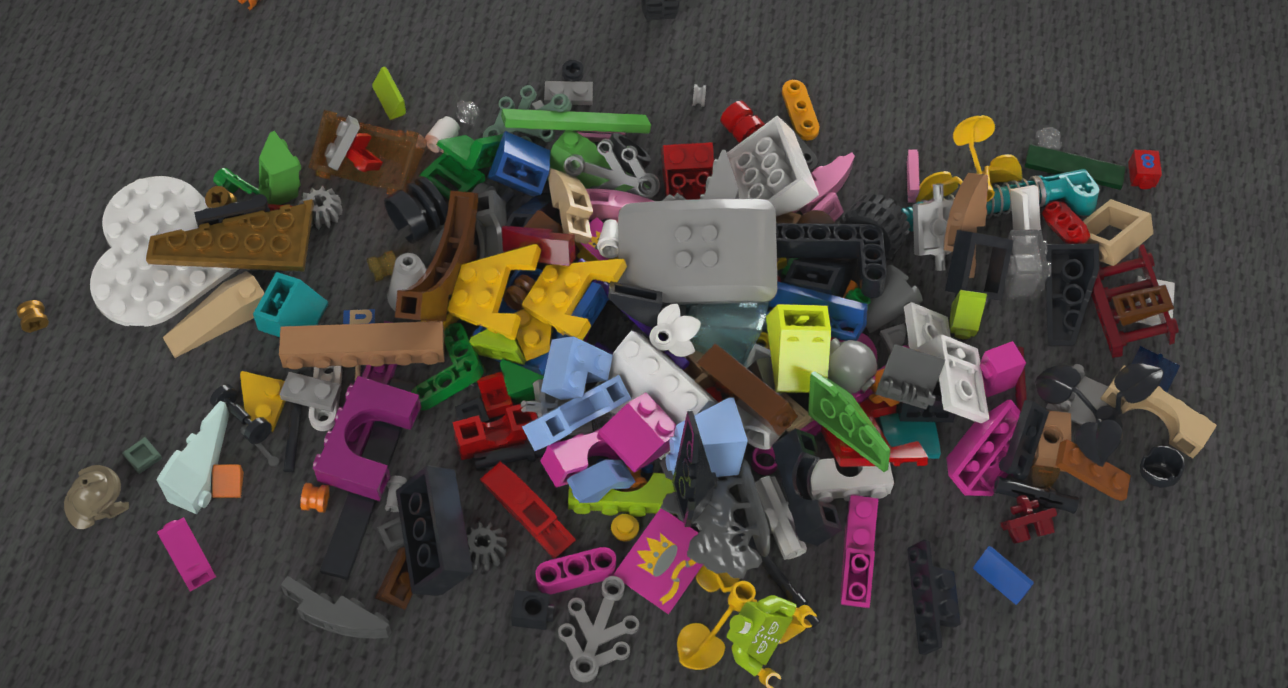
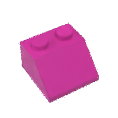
M646 392L628 402L599 430L598 434L635 473L670 451V437L674 436L677 424Z

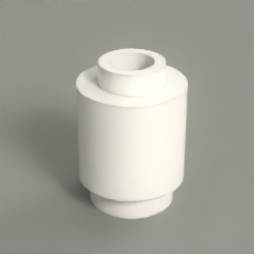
M445 116L443 119H439L425 137L427 147L435 153L439 151L444 153L443 149L436 145L438 140L457 137L460 129L459 124L451 117Z

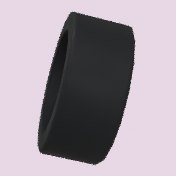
M613 133L609 138L614 145L613 152L625 172L635 176L629 163L625 162L621 157V153L626 146H633L637 149V159L644 170L651 162L648 153L628 137L619 133ZM605 144L602 149L609 151V146ZM625 151L627 157H633L632 151Z

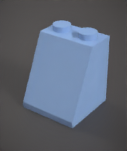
M733 397L727 398L694 415L711 472H715L717 477L739 475L748 442ZM685 421L676 425L674 436L670 437L669 441L670 454L666 455V467L668 471H672L673 475Z

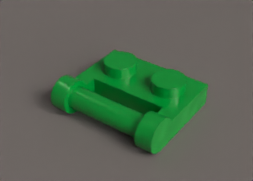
M444 153L420 174V176L430 180L447 200L450 199V192L452 190L435 179V175H440L461 192H472L479 183L485 181V175L479 170H468L462 166L460 161Z

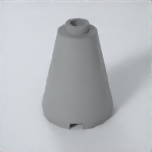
M405 253L400 255L395 261L387 294L388 303L394 311H396L397 290L407 289L414 285L427 270L416 254Z

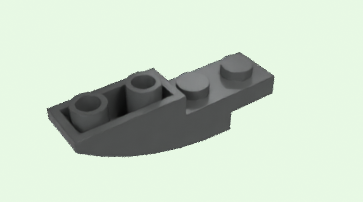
M289 576L281 584L284 595L300 604L297 608L300 618L317 627L357 638H388L392 633L388 624L389 620L378 612L370 613L365 610L364 604L355 598L349 600L341 595L335 603L327 594L321 593L318 595L311 590L312 587L304 580L298 578L295 581Z

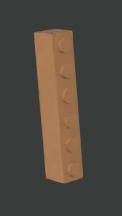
M443 321L284 326L280 328L279 356L283 368L300 369L302 367L323 369L329 366L350 368L356 365L378 367L383 364L405 366L410 363L432 365L437 362H445Z

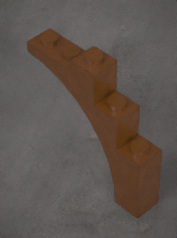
M450 192L444 231L435 256L425 274L414 285L407 289L397 290L395 318L446 321L448 296L453 294L461 265L476 261L477 245H474L478 193Z

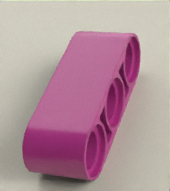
M599 547L545 561L536 569V586L541 593L555 594L604 581L607 577L613 576L616 571V555L610 548ZM600 561H607L608 563H610V565L606 568L599 567L597 563ZM573 568H579L583 572L579 575H573L569 571ZM546 575H552L556 578L552 582L542 580Z

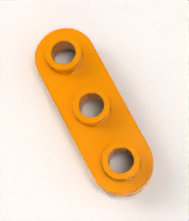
M789 80L783 85L782 96L794 131L802 140H813L818 136L819 123L806 86L801 81Z

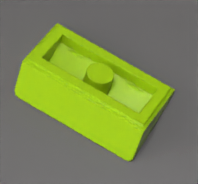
M382 67L372 87L387 116L392 120L406 114L405 102L388 69Z

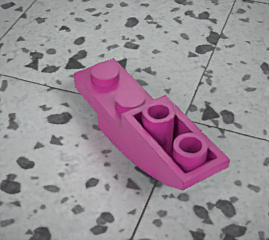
M850 495L844 538L841 605L870 608L878 498Z

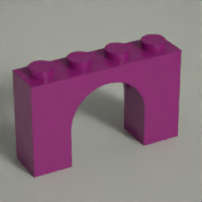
M357 376L354 385L350 384L347 389L344 406L339 407L337 410L333 430H329L325 436V447L322 453L317 454L313 462V470L315 471L317 481L380 501L390 479L388 465L354 454L347 446L349 437L357 427L370 421H383L411 430L421 409L419 395Z

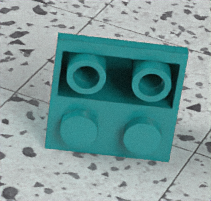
M276 272L253 316L259 331L280 337V328L284 326L318 325L328 306V301L300 279Z

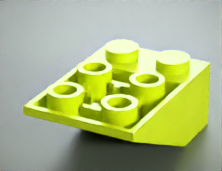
M778 304L766 316L775 391L810 393V374L815 371L828 378L831 340L828 306Z

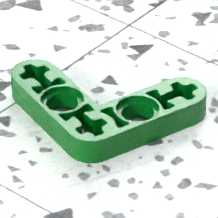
M452 323L444 330L445 345L453 365L420 383L411 391L420 397V410H428L478 381L484 373L480 358L469 342L471 339L469 333L460 323ZM455 335L459 338L458 341H455ZM468 349L463 356L458 357L459 352ZM452 379V382L447 387L442 388L445 381Z

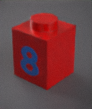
M1134 149L1128 162L1131 186H1138L1141 189L1156 187L1162 176L1159 151Z

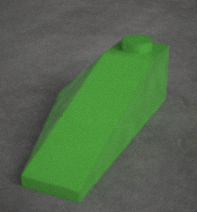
M565 130L554 143L550 152V168L565 172L564 162L573 154L582 156L585 162L611 169L604 156L598 152L597 146L573 130ZM577 160L572 161L574 167H580V163ZM584 172L575 176L581 181L585 189H589L591 186H599L608 181V179ZM623 184L614 190L626 192L633 186Z
M815 371L810 374L808 415L880 470L886 472L889 467L890 448L853 395L834 381Z

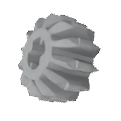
M321 186L317 191L311 188L310 194L303 193V200L299 201V205L304 204L303 201L313 199L314 203L311 226L315 224L319 230L324 223L328 228L331 225L330 221L338 223V215H342L343 210L341 199L338 195H335L332 188L326 191Z

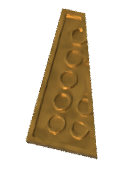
M313 199L303 201L304 204L290 207V204L280 206L279 210L270 212L262 210L223 219L222 223L209 225V223L199 225V228L188 231L180 229L150 236L146 261L148 264L304 272L314 207Z

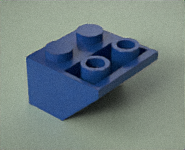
M504 131L487 178L530 196L541 195L550 171V150Z

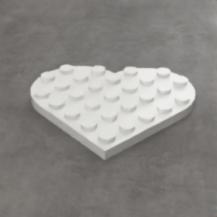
M166 176L138 179L118 191L108 203L104 211L102 226L106 240L111 248L96 263L90 279V290L97 308L111 321L124 326L145 327L162 323L177 315L239 270V268L154 265L147 263L146 255L150 236L180 229L188 231L198 228L194 212L208 207L205 203V198L190 184L180 179Z

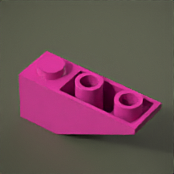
M184 517L167 523L163 529L157 532L189 591L216 577Z

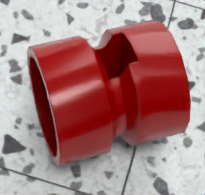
M741 100L731 104L723 112L720 119L721 124L730 133H733L734 138L739 143L765 125L757 115L753 116L751 108Z

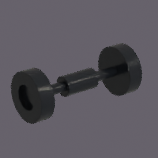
M225 384L217 388L211 395V405L215 407L219 401L225 402L226 406L231 408V413L242 424H248L244 437L251 444H258L264 441L272 430L271 423L264 417L251 421V416L239 404H234L238 393L231 385Z

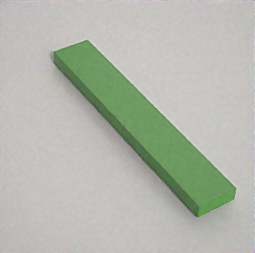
M502 109L501 115L506 128L650 133L651 129L647 116L640 114Z

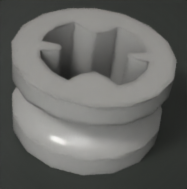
M694 84L692 106L701 104V107H704L706 85L698 87L697 84Z

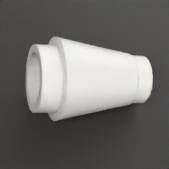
M612 219L606 220L603 223L597 243V249L605 258H615L618 256V222Z

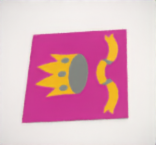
M660 508L613 576L622 579L624 584L669 615L703 566V564H699L687 557L690 540L698 535V532L691 527H685L682 521Z

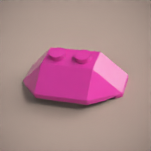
M1007 400L988 412L989 420L983 423L975 421L946 458L948 476L965 496H992L997 476L1002 478L1008 476L1007 473L1000 470L999 462L1007 454L1021 412L1012 400Z

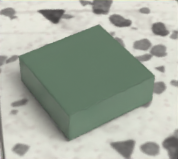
M146 437L122 453L138 474H141L162 459L159 452Z

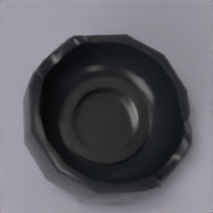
M1168 446L1152 447L1150 452L1143 456L1140 463L1141 476L1149 484L1159 488L1174 486L1181 479L1185 468L1184 457L1177 450ZM1158 472L1162 476L1152 475L1151 473Z

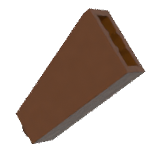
M716 343L697 362L718 391L727 398L734 397L735 403L778 436L789 428L798 417L784 398Z

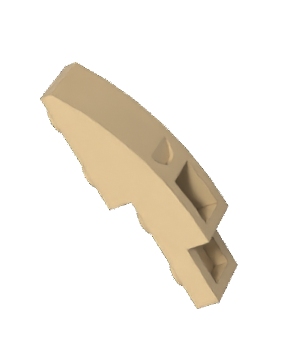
M550 168L548 181L552 205L560 211L563 234H575L576 242L588 244L592 238L588 219L593 214L589 195L577 177Z

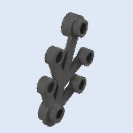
M609 139L601 140L597 145V150L604 156L611 169L585 162L584 158L577 154L570 155L564 162V170L568 175L578 176L584 172L608 179L607 182L599 186H591L589 189L614 190L626 184L633 186L626 192L650 198L655 196L660 188L659 179L654 174L645 172L637 159V149L633 146H626L621 153L622 159L629 163L635 176L627 174L613 152L614 145ZM603 143L607 144L609 151H604L601 145ZM625 151H632L633 157H627ZM577 160L580 163V167H574L572 161ZM644 181L651 182L652 187L646 188Z

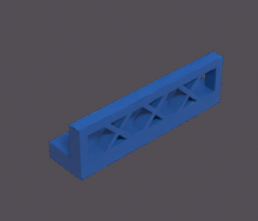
M777 281V294L774 299L762 303L757 310V318L766 320V316L770 313V311H767L768 308H775L778 304L828 306L831 337L844 341H857L867 325L868 304ZM850 327L854 328L855 330L852 333L844 331L841 328Z

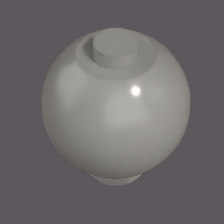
M834 338L830 342L828 379L846 389L850 394L857 393L860 390L866 392L875 383L873 377L877 373V361L874 353L867 345L859 341L847 340L840 342L837 338Z

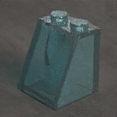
M769 302L691 304L686 316L694 317L701 322L697 334L690 339L694 349L705 354L716 343L743 365L762 332Z

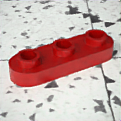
M1053 201L1046 205L1042 212L1045 222L1065 244H1084L1089 240L1090 232L1086 224L1064 202Z

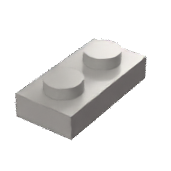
M545 81L544 104L550 103L552 97L556 94H565L572 105H593V82ZM563 100L558 101L556 105H561Z
M349 115L345 122L341 121L336 131L338 136L335 142L330 143L325 151L328 166L335 170H338L360 129L358 120Z
M289 372L279 395L281 400L333 412L342 389L341 385Z

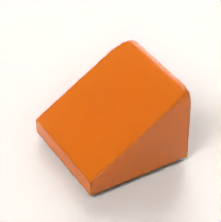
M213 465V498H241L244 474L241 465Z

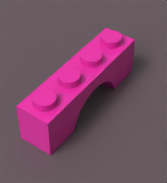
M600 429L586 435L578 434L572 439L565 441L558 440L547 446L541 463L555 487L567 485V479L570 476L585 470L588 466L587 458L605 456L613 460H622L598 434Z

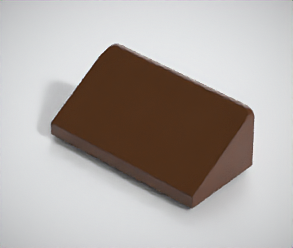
M405 547L398 549L375 599L406 610L413 594L411 592Z

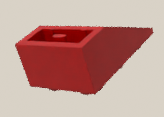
M713 142L662 146L661 161L666 197L669 194L675 196L678 193L686 200H699L701 194H705L708 176L712 177Z

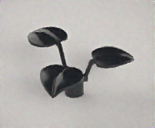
M1131 364L1124 367L1117 373L1114 380L1115 387L1120 391L1116 395V407L1102 406L1098 410L1076 388L1081 381V375L1071 366L1057 365L1050 367L1036 378L1035 383L1037 392L1043 401L1050 404L1063 403L1074 392L1093 412L1096 423H1083L1077 430L1076 443L1081 452L1090 461L1103 467L1109 456L1118 448L1123 438V425L1118 416L1122 413V397L1124 396L1128 403H1138L1145 400L1159 386L1164 371L1159 367L1146 364Z

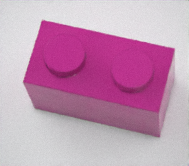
M1013 341L985 351L982 357L980 368L987 397L1015 387L1023 371L1026 361Z

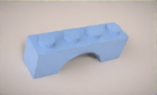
M617 375L584 392L582 398L571 399L522 426L534 451H537L569 435L572 431L631 400V397L621 377Z

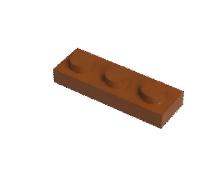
M1068 439L1060 442L1055 466L1113 499L1120 501L1127 499L1131 475L1108 462H1105L1103 467L1098 466L1081 452L1077 444Z

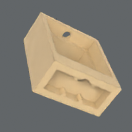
M1112 199L1083 221L1090 232V238L1084 244H1099V261L1112 266L1116 265L1153 235L1151 213ZM1109 225L1122 230L1110 241L1096 236Z

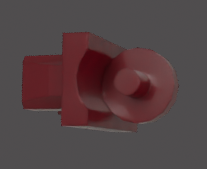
M1021 495L1017 497V505L1010 507L1013 515L1020 513L1021 517L1000 523L1003 531L1008 530L1015 544L1031 539L1027 524L1030 523L1034 524L1037 537L1054 533L1052 517L1057 516L1055 508L1033 513L1032 509L1039 507L1038 501H1029L1026 495Z

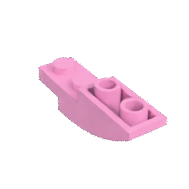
M853 153L844 157L839 156L832 163L824 167L819 166L811 173L819 196L799 209L803 215L811 211L829 192L837 193L841 189L852 169L855 157Z
M586 189L593 209V214L588 220H594L598 217L600 220L612 219L618 222L619 211L624 205L654 202L640 195L623 191Z

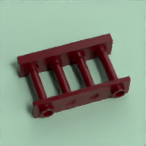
M1144 244L1139 245L1137 259L1102 268L1099 265L1100 269L1091 293L1112 358L1122 357L1123 346H1126L1128 342L1166 334L1168 343L1171 345L1175 344V334L1179 333L1177 321L1175 318L1170 317L1168 311L1158 314L1162 324L1125 333L1123 331L1118 332L1116 324H1119L1120 318L1117 311L1110 308L1109 302H1111L1112 297L1159 286L1153 271L1155 263L1152 253L1146 252ZM1142 268L1146 279L1108 289V287L1103 288L1101 282L1104 280V277ZM1161 294L1157 295L1158 305L1164 304ZM1152 302L1146 303L1148 307L1153 306ZM1137 305L1136 308L1140 309L1142 308V306ZM1125 308V310L1131 311V308Z

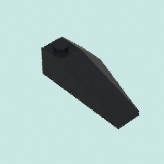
M687 411L672 480L685 527H690L711 501L713 490L717 488V476L715 472H711L693 411Z

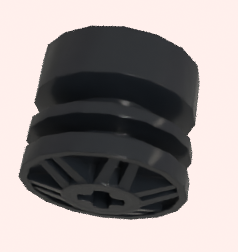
M424 176L415 179L414 183L407 184L406 192L397 190L384 199L387 214L398 231L409 224L412 233L405 237L409 243L415 244L426 237L429 233L428 227L432 230H437L440 224L445 225L448 206L438 189Z

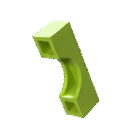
M653 473L648 483L638 490L622 492L611 489L598 502L579 503L569 485L568 510H574L577 514L601 511L602 514L608 516L616 515L618 512H629L631 516L642 517L646 513L657 514L665 496L675 492L672 480L666 478L665 473Z

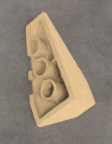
M247 271L223 282L163 337L174 358L253 319V313L262 299L264 291L255 277Z

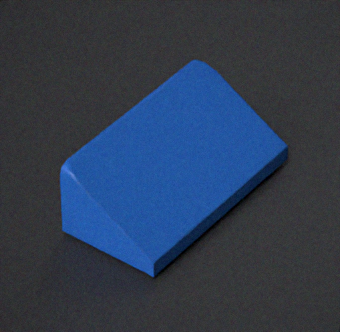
M990 546L973 567L977 573L1015 605L1026 596L1034 584L1030 578Z

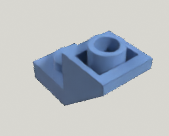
M603 460L570 476L567 482L579 503H595L601 500L611 489H629L635 483V480L623 460Z

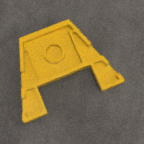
M537 244L462 264L447 311L454 317L476 326H483L495 334L499 333L510 340H515L521 318L517 314L498 313L510 271L536 270L541 253L540 247Z
M624 259L578 262L572 263L570 266L546 265L523 301L522 306L527 313L546 325L549 323L562 335L574 336L583 341L591 324L586 318L571 316L592 280L618 283L627 268Z

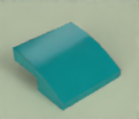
M898 413L879 417L880 429L891 447L919 441L928 459H939L941 451L935 422H902L899 419Z

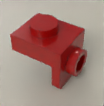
M357 133L345 156L354 163L355 168L362 172L379 171L383 162L366 149L371 139L368 133Z
M498 372L488 375L477 381L489 419L506 414V408L513 406L508 395L503 373Z

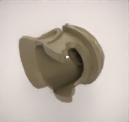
M93 465L81 469L78 472L79 477L73 482L64 501L66 516L72 526L77 529L89 528L94 525L96 520L106 517L110 519L129 509V502H115L121 491L118 475L112 469L101 465Z

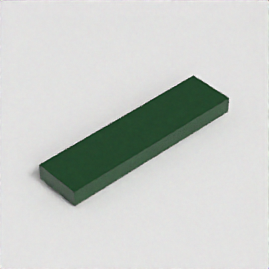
M1031 144L1028 146L1024 165L1025 168L1055 175L1085 169L1097 185L1121 190L1123 186L1126 168L1125 166Z

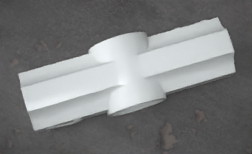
M775 476L760 478L755 482L770 528V534L773 533L783 559H792L806 553V544L800 541L796 535L792 513L788 508V502H786Z

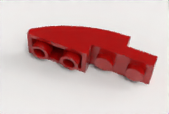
M501 461L480 479L483 485L512 517L527 529L553 559H557L576 541L558 521L555 513Z

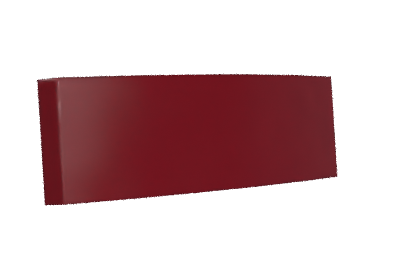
M502 227L504 253L537 244L541 249L538 260L540 263L570 266L575 260V234L553 233V229Z

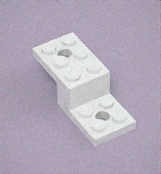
M912 302L905 305V323L907 326L909 348L945 359L938 378L943 409L979 423L989 420L978 349L951 338L948 317Z

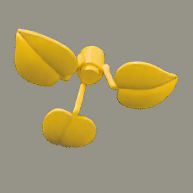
M981 115L967 118L959 123L953 132V140L958 146L969 143L977 173L988 175V202L995 195L991 184L1013 180L1021 181L1022 168L1015 156L1007 154L994 158L990 165L985 166L984 170L981 171L974 142L986 140L995 130L994 121L988 116ZM950 172L934 173L926 177L920 184L916 203L933 198L932 184H944L943 195L947 196L953 193L958 188V184L961 185L963 181L957 176L952 178Z
M704 564L695 576L698 584L708 592H715L720 588L724 593L730 592L728 596L729 608L711 632L701 623H692L685 626L679 633L677 638L679 662L683 666L695 670L707 669L720 661L725 651V644L715 635L734 610L740 612L746 602H757L754 599L756 591L751 583L739 581L740 578H732L728 573L716 574L708 570ZM792 616L793 620L779 644L789 641L806 629L796 616Z

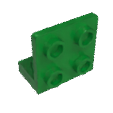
M503 134L475 139V141L467 135L438 140L436 145L443 149L444 154L460 161L464 168L474 171L492 166Z

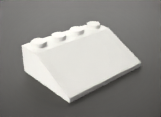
M778 116L727 152L739 189V199L768 200L774 205L776 216L799 210L819 196L794 131Z
M631 330L613 353L608 380L619 375L631 397V400L609 411L613 416L628 402L646 392L676 424L685 421L687 411H693L694 415L719 403L662 351L655 349L651 345L650 340L641 333ZM605 381L598 382V383L596 384V386L599 385V384H601V383H603V382H605ZM670 451L659 457V459L662 460Z

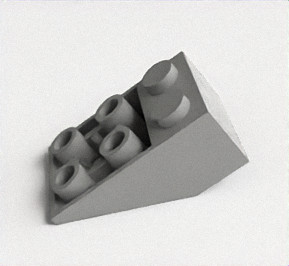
M722 150L719 158L713 162L712 177L708 176L706 192L701 194L699 200L739 199V189L726 150Z

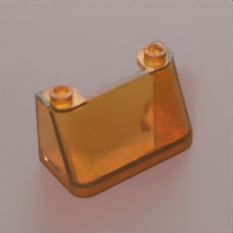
M324 110L308 168L316 171L315 176L330 180V176H335L387 189L386 194L388 195L397 190L406 192V186L412 182L425 152L427 140L416 132L407 130L405 133L401 130L394 131L358 122L360 129L357 133H368L371 136L366 149L383 163L379 171L362 172L355 168L354 163L345 156L338 170H335L328 166L325 151L330 143L335 142L338 136L336 135L337 128L341 121H346L347 117H336L337 113Z

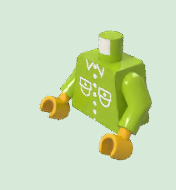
M770 595L758 602H746L740 613L731 618L730 630L727 633V638L733 642L731 649L735 662L753 676L758 675L760 682L764 686L773 688L768 684L769 678L776 676L781 680V676L771 668L764 669L762 667L767 664L793 620L792 616H796L804 627L810 628L812 624L804 618L809 614L815 617L817 615L807 605L797 608L795 603L776 595Z

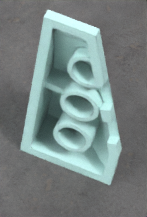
M219 401L202 421L200 432L197 435L193 433L189 435L186 439L188 443L186 448L182 452L179 450L174 452L156 479L169 503L195 514H198L201 507H207L212 497L213 465H218L229 418V411L225 402Z

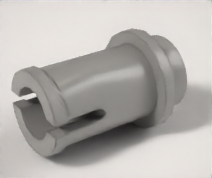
M390 477L387 484L389 490L385 506L386 511H389L391 508V512H399L396 490L407 482L405 477Z

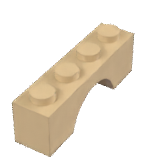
M1115 377L1100 398L1113 408L1116 407V395L1120 392L1114 385ZM1160 386L1141 402L1128 403L1124 396L1121 399L1122 414L1132 409H1144L1159 416L1168 428L1169 444L1191 458H1194L1200 452L1217 426L1206 416L1199 414L1188 407L1183 401L1165 392Z

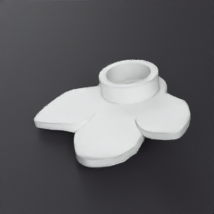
M671 304L658 314L657 325L651 330L649 335L650 343L659 351L669 350L678 357L688 356L695 352L690 339L697 334L701 322L691 316H681L678 304ZM666 333L668 340L661 341L658 338V334Z

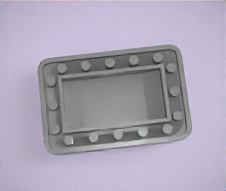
M763 199L673 200L626 204L620 209L618 215V259H624L627 265L619 279V283L662 292V302L678 305L769 302L777 294L775 207L771 202Z

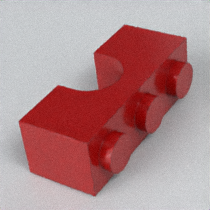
M519 404L507 407L506 414L494 422H482L479 415L452 422L454 437L461 460L473 458V453H481L524 443L523 441L528 437L522 426L537 419L536 412H522L521 409L523 407Z

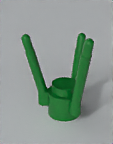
M222 168L214 175V183L217 186L224 187L230 193H234L240 188L248 194H252V192L261 194L258 188L244 181L228 168Z

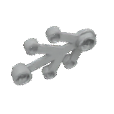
M609 576L602 583L604 599L594 626L585 611V603L582 599L573 598L568 603L569 613L575 616L587 640L584 652L575 638V628L573 625L565 623L558 629L560 640L566 643L573 657L570 663V673L579 682L592 681L597 676L599 667L614 660H625L630 655V647L623 641L617 642L613 649L596 655L600 645L626 633L634 634L639 629V620L635 616H627L622 622L605 629L615 601L620 600L624 595V582L617 576ZM609 587H616L618 592L614 595L608 593ZM574 603H579L582 608L579 611H574L571 606ZM628 621H633L636 623V627L628 629L625 624ZM568 628L572 631V635L564 637L561 634L562 630ZM624 647L627 652L624 655H618L616 649ZM587 664L590 670L585 673L581 672L579 666Z

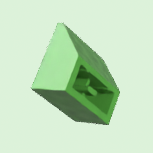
M273 131L270 132L259 157V192L266 196L268 204L282 205L298 197V190L301 185L299 180L301 165L298 158L290 153L285 140L280 139L277 133Z

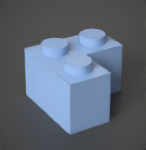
M574 336L553 339L541 391L560 400L582 398L585 383L608 381L613 355Z

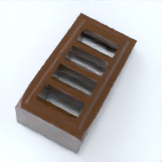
M1166 285L1112 297L1123 326L1174 309ZM1161 294L1164 304L1158 305L1156 296ZM1150 298L1153 306L1148 307L1145 299ZM1140 301L1142 308L1137 309L1135 303ZM1130 305L1131 311H1126L1125 306Z

